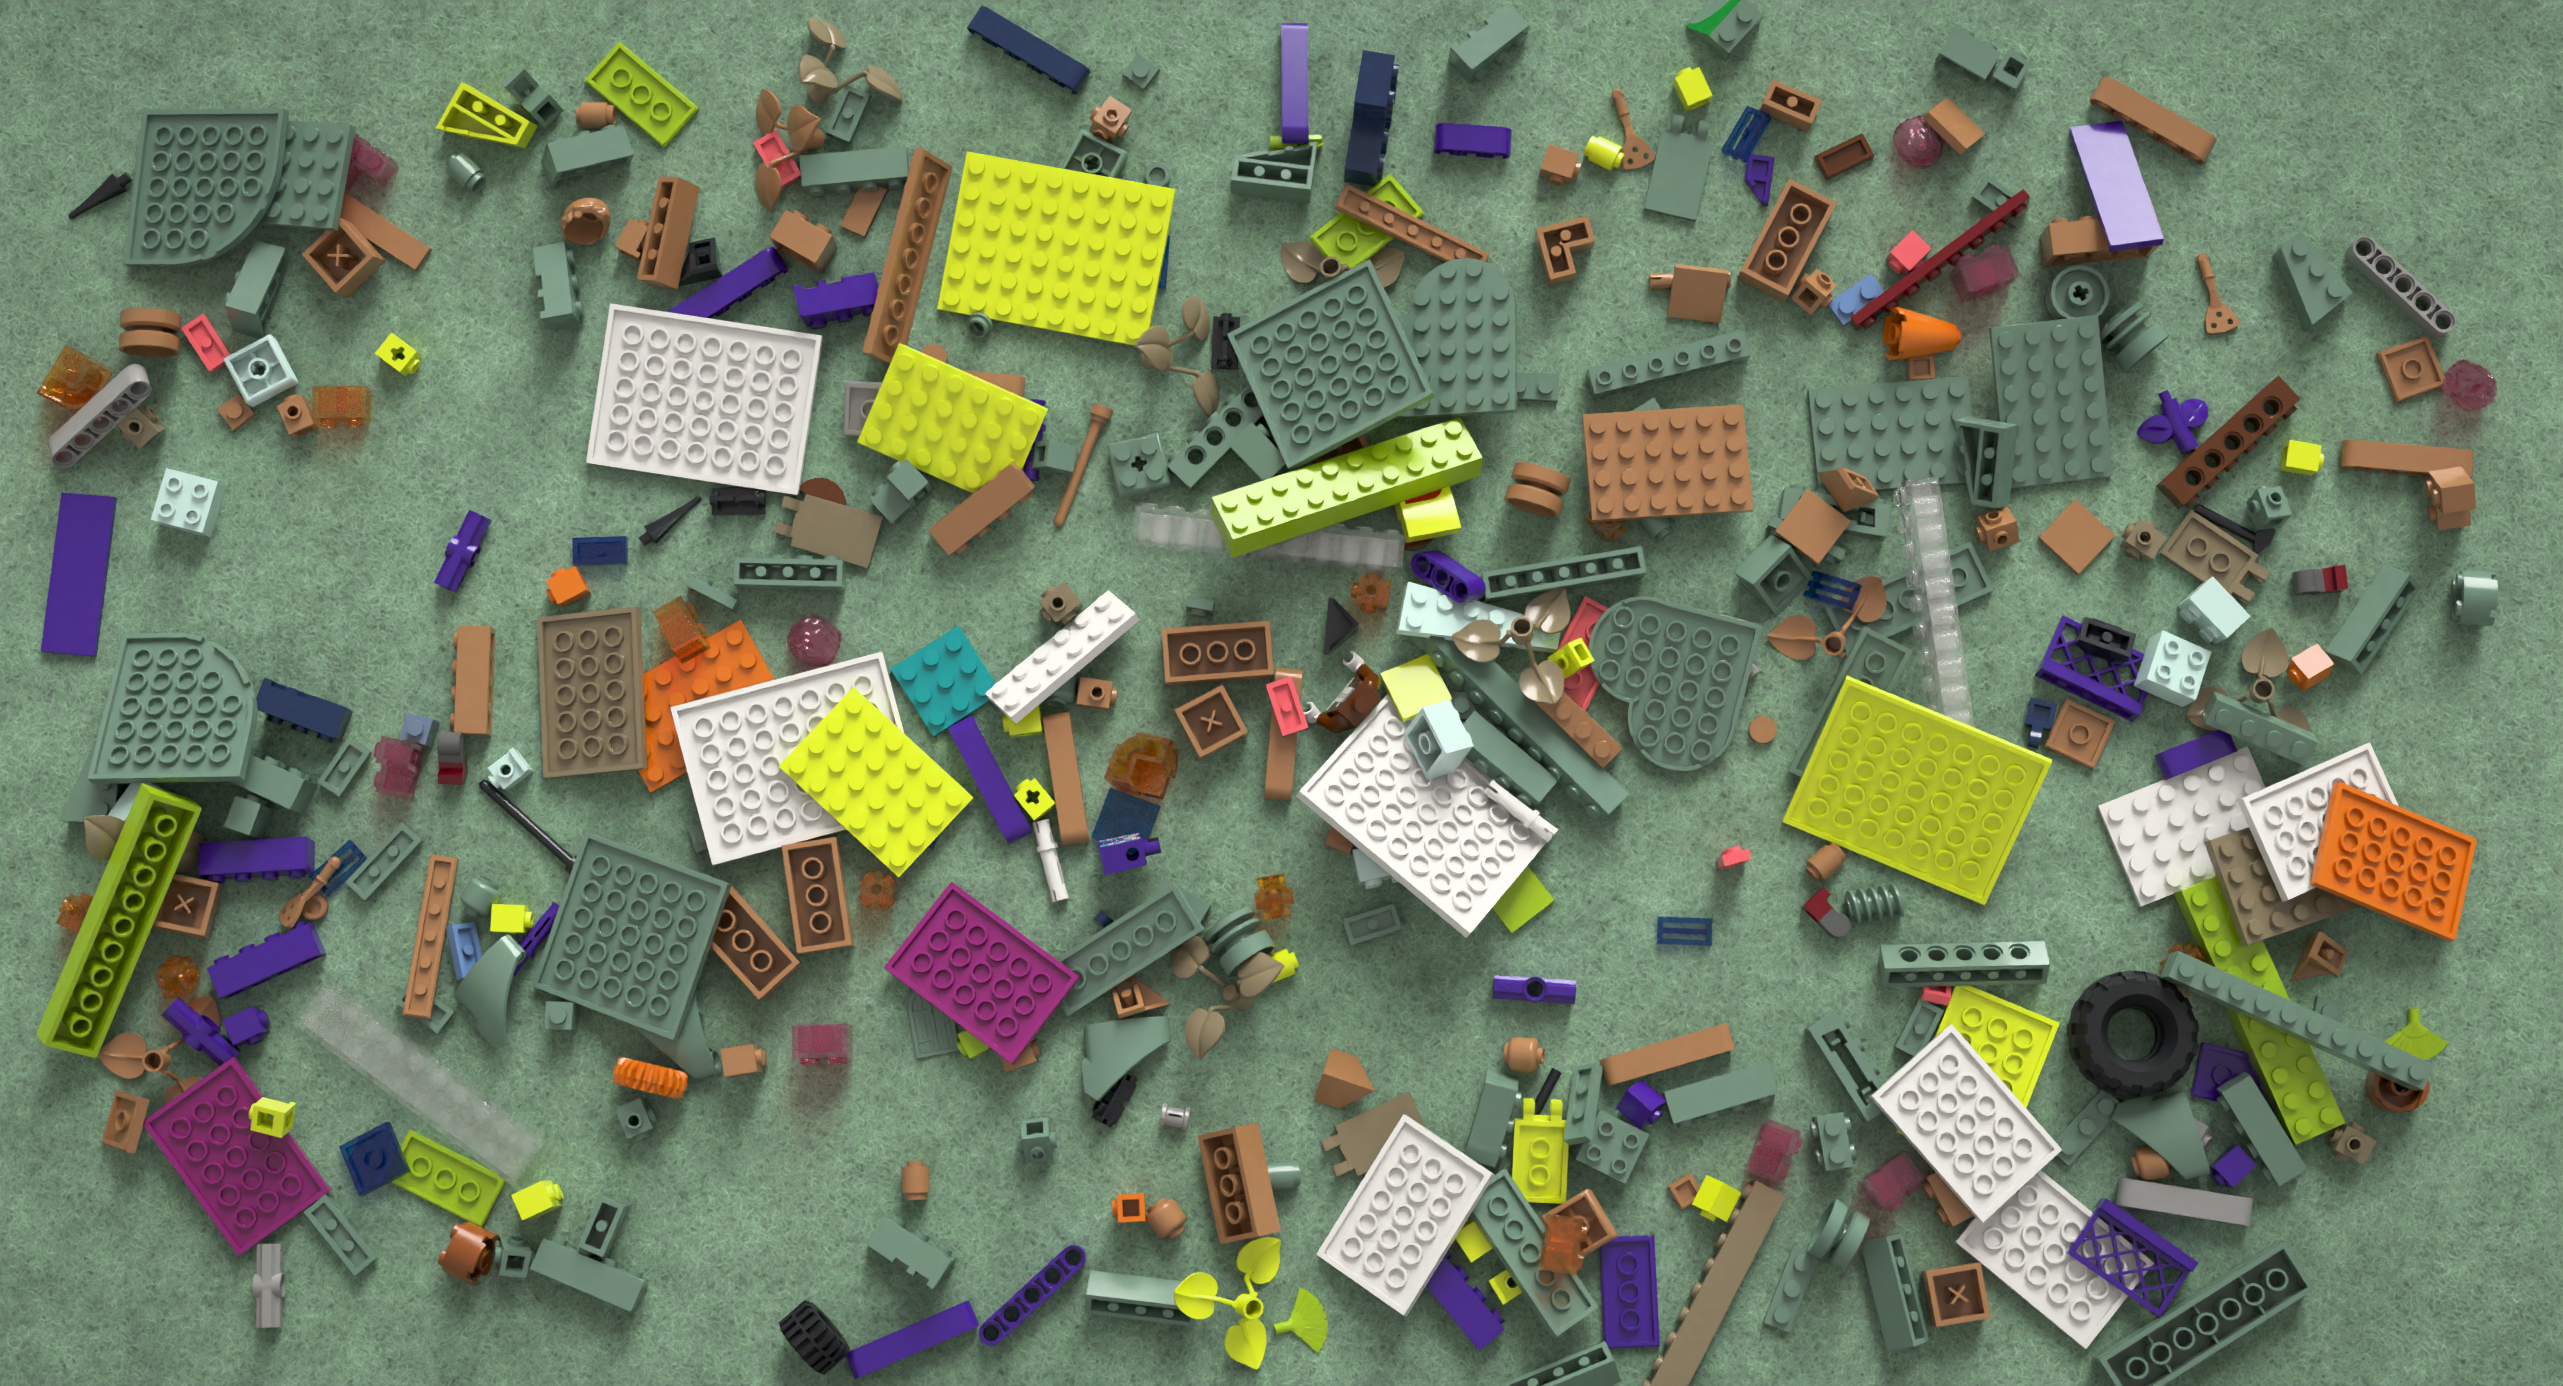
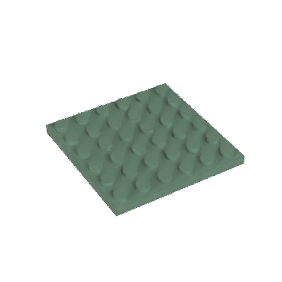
M1370 259L1227 334L1286 466L1290 471L1435 397Z
M585 831L532 986L663 1037L678 1041L732 884L595 833Z

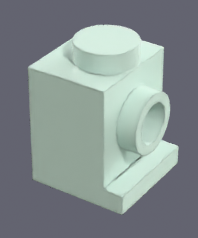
M511 748L507 754L488 767L491 772L488 778L497 789L502 787L508 791L534 771L519 751ZM505 766H510L511 768L508 775H503L502 769Z

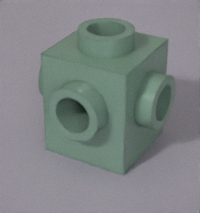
M2269 486L2259 487L2246 502L2247 511L2253 519L2256 530L2279 528L2292 515L2288 499L2284 495L2281 486L2272 488Z
M638 1098L615 1108L619 1118L616 1121V1125L621 1136L625 1135L627 1139L635 1138L636 1142L651 1137L650 1131L657 1129L655 1122L658 1121L656 1112L652 1106L648 1107L645 1098ZM636 1117L639 1118L638 1125L634 1123Z
M1048 1117L1021 1120V1136H1017L1019 1153L1024 1152L1026 1163L1053 1160L1052 1148H1057L1056 1132H1050Z
M519 1236L500 1238L499 1247H494L492 1254V1263L496 1264L498 1274L507 1278H527L528 1268L531 1267L534 1260V1251H531L528 1241Z

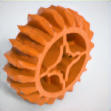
M625 1057L618 1059L613 1071V1081L615 1084L675 1099L683 1097L688 1084L686 1083L688 1075L685 1072Z

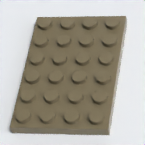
M635 606L537 617L543 778L553 779L647 769L641 609Z
M2250 828L2204 842L2241 946H2246L2361 906L2317 887L2282 902Z

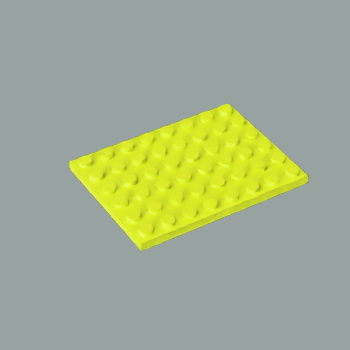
M967 151L937 309L969 316L980 312L987 315L991 320L1134 346L1140 336L1151 327L1177 190Z
M1846 676L1782 822L1985 905L2047 775L2052 759Z

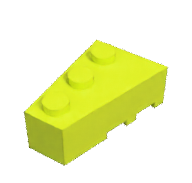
M461 82L436 129L446 133L525 149L538 125L475 88Z

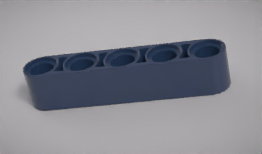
M985 6L979 8L967 27L970 33L973 35L977 33L983 37V41L995 48L997 46L1005 50L1004 53L1013 59L1024 61L1030 69L1040 75L1044 73L1049 76L1050 81L1062 88L1066 86L1071 89L1072 94L1076 95L1091 72L1079 61Z

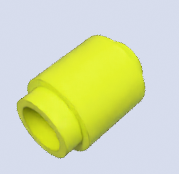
M1592 136L1583 153L1584 156L1588 157V161L1609 171H1612L1614 167L1618 169L1625 157V154L1621 153L1623 147L1600 136L1598 138Z
M1287 949L1268 955L1284 965V968L1274 982L1296 974L1295 968H1298L1299 964L1294 952L1288 953Z

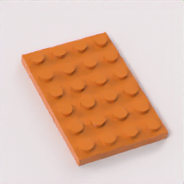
M741 619L643 674L647 769L638 771L650 793H654L688 773L670 707L775 680Z
M2340 781L2335 782L2332 785L2310 885L2445 941H2455L2477 839Z

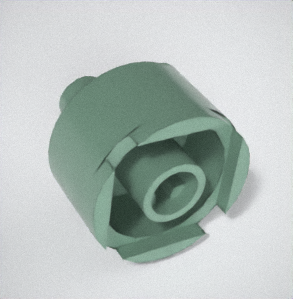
M2460 571L2456 574V578L2451 581V595H2456L2455 605H2452L2450 609V621H2454L2458 625L2493 626L2495 617H2490L2491 610H2497L2498 582L2496 579H2493L2496 576L2495 572Z

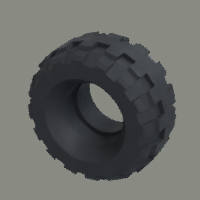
M2132 970L2116 972L2092 983L2083 991L2079 999L2075 1001L2071 1010L2069 1024H2067L2069 1051L2081 1074L2096 1085L2097 1088L2120 1097L2137 1098L2151 1096L2172 1087L2190 1069V1064L2196 1056L2199 1045L2197 1044L2198 1020L2194 1017L2193 1007L2188 998L2183 996L2177 986L2160 979L2157 974ZM2128 1008L2140 1010L2149 1017L2154 1026V1046L2148 1055L2139 1060H2126L2119 1057L2109 1044L2107 1036L2108 1024L2112 1016L2120 1010Z

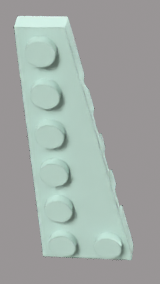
M1407 582L1396 633L1426 638L1430 636L1444 637V640L1453 641L1452 635L1460 631L1473 621L1484 619L1494 622L1501 631L1500 639H1502L1506 635V631L1511 630L1512 621L1520 616L1525 617V614L1475 600L1458 603L1439 590ZM1541 628L1538 631L1533 630L1532 650L1555 653L1558 648L1560 632L1547 634ZM1512 637L1505 644L1499 645L1501 647H1516L1527 650L1525 645L1516 644Z

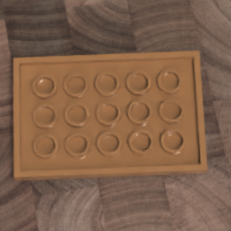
M1743 404L1582 415L1591 522L1753 511Z

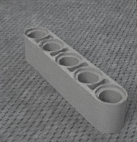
M2362 236L2348 246L2346 256L2349 262L2428 335L2434 338H2441L2454 329L2456 325L2454 314L2373 239ZM2356 246L2363 247L2366 256L2359 255L2356 251ZM2376 264L2382 265L2386 273L2380 274L2376 270ZM2396 282L2404 285L2405 293L2397 290ZM2416 300L2424 304L2425 311H2421L2416 307ZM2435 320H2442L2444 322L2445 329L2438 328L2435 323Z
M133 364L123 369L49 438L48 446L52 462L56 467L68 468L74 465L149 396L151 386L146 369L143 366Z
M2119 1178L2116 1205L2250 1226L2253 1199Z

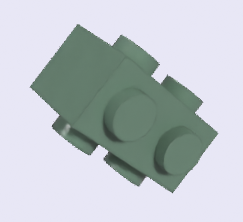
M1844 1112L1812 1117L1813 1122L1810 1123L1812 1139L1817 1141L1818 1150H1815L1817 1166H1821L1822 1171L1853 1167L1852 1161H1856V1152L1854 1145H1849L1848 1134L1851 1133L1849 1117H1844Z

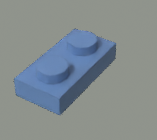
M1870 274L1832 300L1827 307L1843 327L1850 322L1852 315L1884 293V291L1872 274Z
M475 922L454 924L446 927L457 980L464 979L474 964L482 957Z

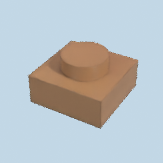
M239 393L217 409L234 431H237L256 416Z

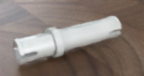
M1494 779L1489 786L1497 793L1488 787L1483 792L1484 795H1487L1524 824V828H1530L1547 843L1552 839V836L1544 831V829L1552 835H1555L1558 831V828H1555L1539 816V811L1531 810L1495 782Z
M1045 819L1034 822L1032 825L1038 843L1036 849L1037 853L1041 855L1052 902L1068 899L1069 896L1056 850L1058 844L1054 842L1050 821Z

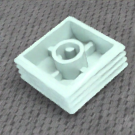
M270 334L224 358V362L245 402L251 407H255L298 383L277 340ZM260 366L266 369L262 376L258 375V368Z

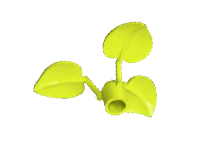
M1273 1237L1254 1239L1246 1243L1238 1253L1236 1266L1241 1272L1246 1273L1244 1281L1249 1294H1241L1235 1301L1215 1296L1218 1291L1216 1280L1204 1272L1189 1275L1174 1290L1173 1294L1174 1301L1179 1310L1194 1319L1210 1317L1214 1312V1301L1234 1307L1235 1311L1243 1317L1239 1319V1325H1234L1227 1331L1224 1339L1225 1350L1232 1359L1253 1369L1260 1367L1264 1357L1266 1329L1258 1319L1263 1313L1264 1306L1262 1301L1256 1298L1258 1293L1254 1291L1250 1279L1254 1283L1264 1284L1275 1277L1280 1264L1281 1240Z

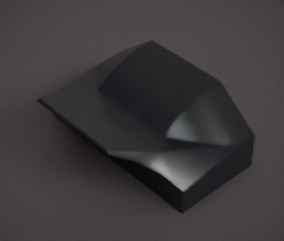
M2084 617L2076 645L2085 653L2104 660L2127 662L2131 657L2136 634L2095 618Z

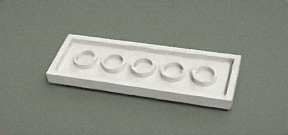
M1108 590L1046 643L1036 649L1021 664L1017 665L1003 679L994 684L985 694L996 707L1017 724L1140 619L1134 611Z

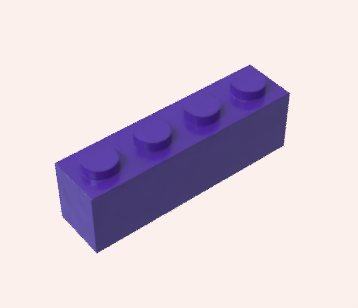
M307 836L199 843V876L211 882L223 884L225 879H235L236 882H251L252 878L262 877V880L275 881L278 880V876H288L290 879H303L306 874H315V842Z
M304 921L296 923L289 932L283 935L274 933L264 938L265 943L256 947L254 944H250L238 950L240 954L231 958L229 955L214 960V965L208 967L207 970L220 999H228L327 955L315 926L309 923L305 924Z
M1447 1251L1426 1287L1480 1351L1505 1330L1501 1325L1505 1320L1495 1308L1489 1311L1484 1304L1487 1298L1478 1287H1475L1473 1290L1466 1283L1469 1276L1459 1265L1456 1268L1453 1267L1448 1261L1452 1256Z

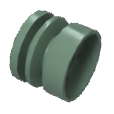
M2141 301L2118 312L2105 324L2100 332V342L2110 335L2113 338L2105 346L2106 350H2110L2117 345L2122 348L2114 359L2125 372L2135 366L2170 336L2159 322L2148 328L2145 326L2144 323L2152 313L2147 311L2140 317L2136 315L2145 306Z
M1250 906L1226 915L1210 928L1203 937L1208 945L1213 944L1210 949L1212 953L1216 954L1226 950L1218 962L1229 978L1237 976L1239 965L1258 952L1269 955L1276 948L1275 943L1266 930L1253 933L1261 922L1258 918H1253L1255 913Z

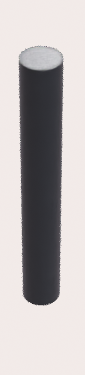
M1552 1068L1535 1099L1534 1115H1540L1561 1075L1560 1071Z

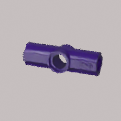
M468 511L458 534L454 535L448 543L445 551L446 559L434 581L435 584L457 593L468 569L475 564L473 560L476 554H479L481 551L480 544L491 523L490 519L474 511Z
M1494 975L1492 999L1575 1004L1576 980ZM1536 982L1541 986L1542 992L1540 996L1532 997L1528 994L1527 986L1529 983Z
M180 997L161 1015L183 1034V1039L197 1051H203L219 1066L232 1057H236L241 1052L237 1046H234L230 1040L220 1033V1028L213 1020L205 1015H199Z

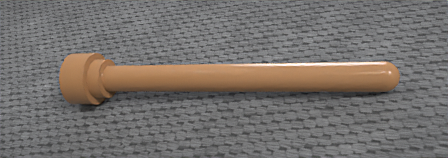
M1093 403L1090 414L1092 416L1090 419L1092 423L1054 519V524L1058 527L1063 526L1101 427L1111 419L1113 410L1106 406Z

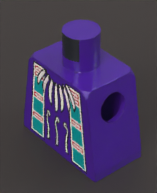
M1140 833L1097 840L1104 875L1147 865L1146 856L1161 853L1158 837L1142 840ZM1130 848H1136L1137 852L1134 854H1128L1127 850Z

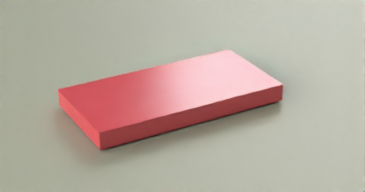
M1585 596L1556 651L1567 643L1582 638L1589 650L1592 630L1608 607ZM1589 664L1573 676L1564 679V690L1585 711L1600 684L1592 671L1591 665Z

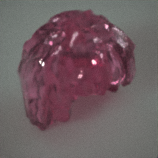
M1919 115L1901 122L1896 127L1893 135L1894 146L1902 160L1909 166L1920 169L1930 168L1931 165H1935L1943 154V146L1945 144V140L1923 120L1925 115Z
M2466 359L2454 363L2444 375L2442 391L2455 406L2462 410L2474 411L2486 408L2487 405L2494 401V397L2497 395L2496 380L2491 375V372L2487 368Z
M818 616L805 617L799 620V622L791 627L787 637L789 651L795 659L810 667L818 668L832 663L842 641L841 631L828 620Z

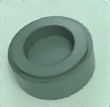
M1162 163L1150 164L1144 172L1145 183L1167 187L1171 180L1168 167Z

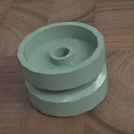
M2084 265L2067 267L2053 279L2046 289L2044 297L2046 313L2051 320L2098 315L2099 317L2108 305L2110 295L2108 284L2102 274L2092 267Z
M1833 1199L1823 1213L1809 1241L1807 1252L1821 1259L1830 1251L1828 1257L1829 1264L1843 1271L1857 1252L1867 1231L1870 1217L1855 1211L1847 1218L1848 1205Z

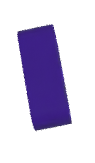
M1439 123L1435 125L1434 153L1450 152L1449 155L1457 156L1476 154V157L1494 158L1495 155L1502 156V159H1507L1511 154L1512 130L1498 126Z
M1439 550L1417 553L1411 560V568L1418 577L1455 602L1464 603L1479 600L1485 594V583L1478 575Z
M2218 729L2155 755L2164 779L2168 780L2238 752L2231 734Z

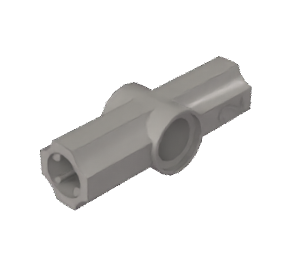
M283 1243L257 1244V1273L254 1274L252 1284L253 1296L256 1298V1328L282 1327V1298L286 1294V1290H283V1280H286L285 1273H283Z

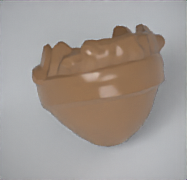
M583 198L574 201L565 209L561 218V230L564 237L571 243L586 244L588 246L594 245L597 240H603L607 235L611 222L610 210L603 201L597 198Z

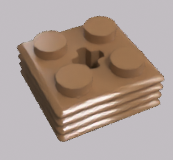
M1591 1189L1582 1191L1542 1216V1220L1569 1264L1578 1261L1617 1237V1232ZM1576 1219L1579 1222L1584 1221L1586 1225L1583 1228L1584 1233L1581 1230L1575 1231Z

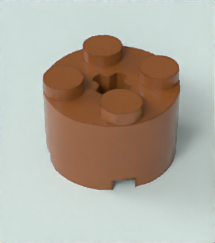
M2369 1071L2366 1076L2365 1088L2367 1097L2377 1108L2389 1113H2401L2411 1111L2422 1105L2428 1096L2430 1084L2428 1080L2424 1090L2412 1091L2401 1086L2400 1090H2396L2394 1082Z
M466 1222L463 1225L456 1224L450 1233V1239L452 1240L448 1248L444 1249L440 1254L438 1264L443 1267L445 1273L473 1286H477L481 1283L477 1280L481 1274L487 1276L491 1270L494 1247H497L495 1246L496 1240L500 1241V1236L471 1222Z

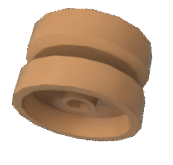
M131 308L120 312V327L127 332L119 336V351L141 357H173L179 355L180 339L174 334L181 329L180 314L155 308Z
M1516 462L1511 478L1517 484L1508 485L1504 501L1515 508L1540 516L1560 517L1564 502L1558 496L1567 494L1571 479L1558 471L1544 466Z

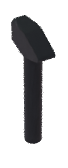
M2199 503L2194 510L2195 513L2204 519L2253 543L2252 551L2256 554H2259L2270 544L2276 532L2272 528L2257 530L2255 533Z

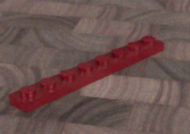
M2022 189L1852 315L1851 325L1856 331L1861 328L1865 330L1870 328L1877 322L1876 317L1883 312L1886 314L1890 313L1891 311L1889 310L1899 305L1898 301L1903 297L1907 296L1910 298L1920 290L1919 285L1923 282L1935 280L1942 273L1941 269L1946 265H1955L1963 258V253L1969 248L1972 250L1978 248L1984 243V237L1991 232L1996 234L2007 225L2006 221L2013 216L2018 218L2028 210L2027 205H2029L2030 196Z

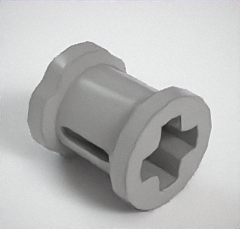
M1163 1103L1159 1127L1164 1128L1165 1125L1182 1128V1131L1187 1132L1190 1107L1179 1109L1168 1107V1104Z

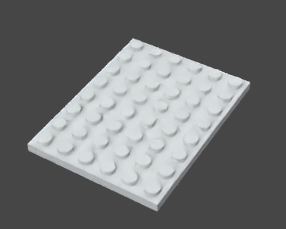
M610 303L586 463L799 495L823 336Z
M882 652L670 707L713 866L781 848L782 845L799 843L846 830L781 770L779 765L853 687L904 733Z
M1387 694L1305 784L1296 797L1467 938L1546 844V841L1530 828H1524V824L1483 794L1487 787L1497 793L1489 786L1493 779L1486 773L1478 771L1474 763L1467 757L1463 759L1454 772L1427 780L1403 735L1414 718L1402 722L1389 694ZM1544 829V831H1546L1549 835L1552 836V834H1551L1550 832H1548L1546 829Z

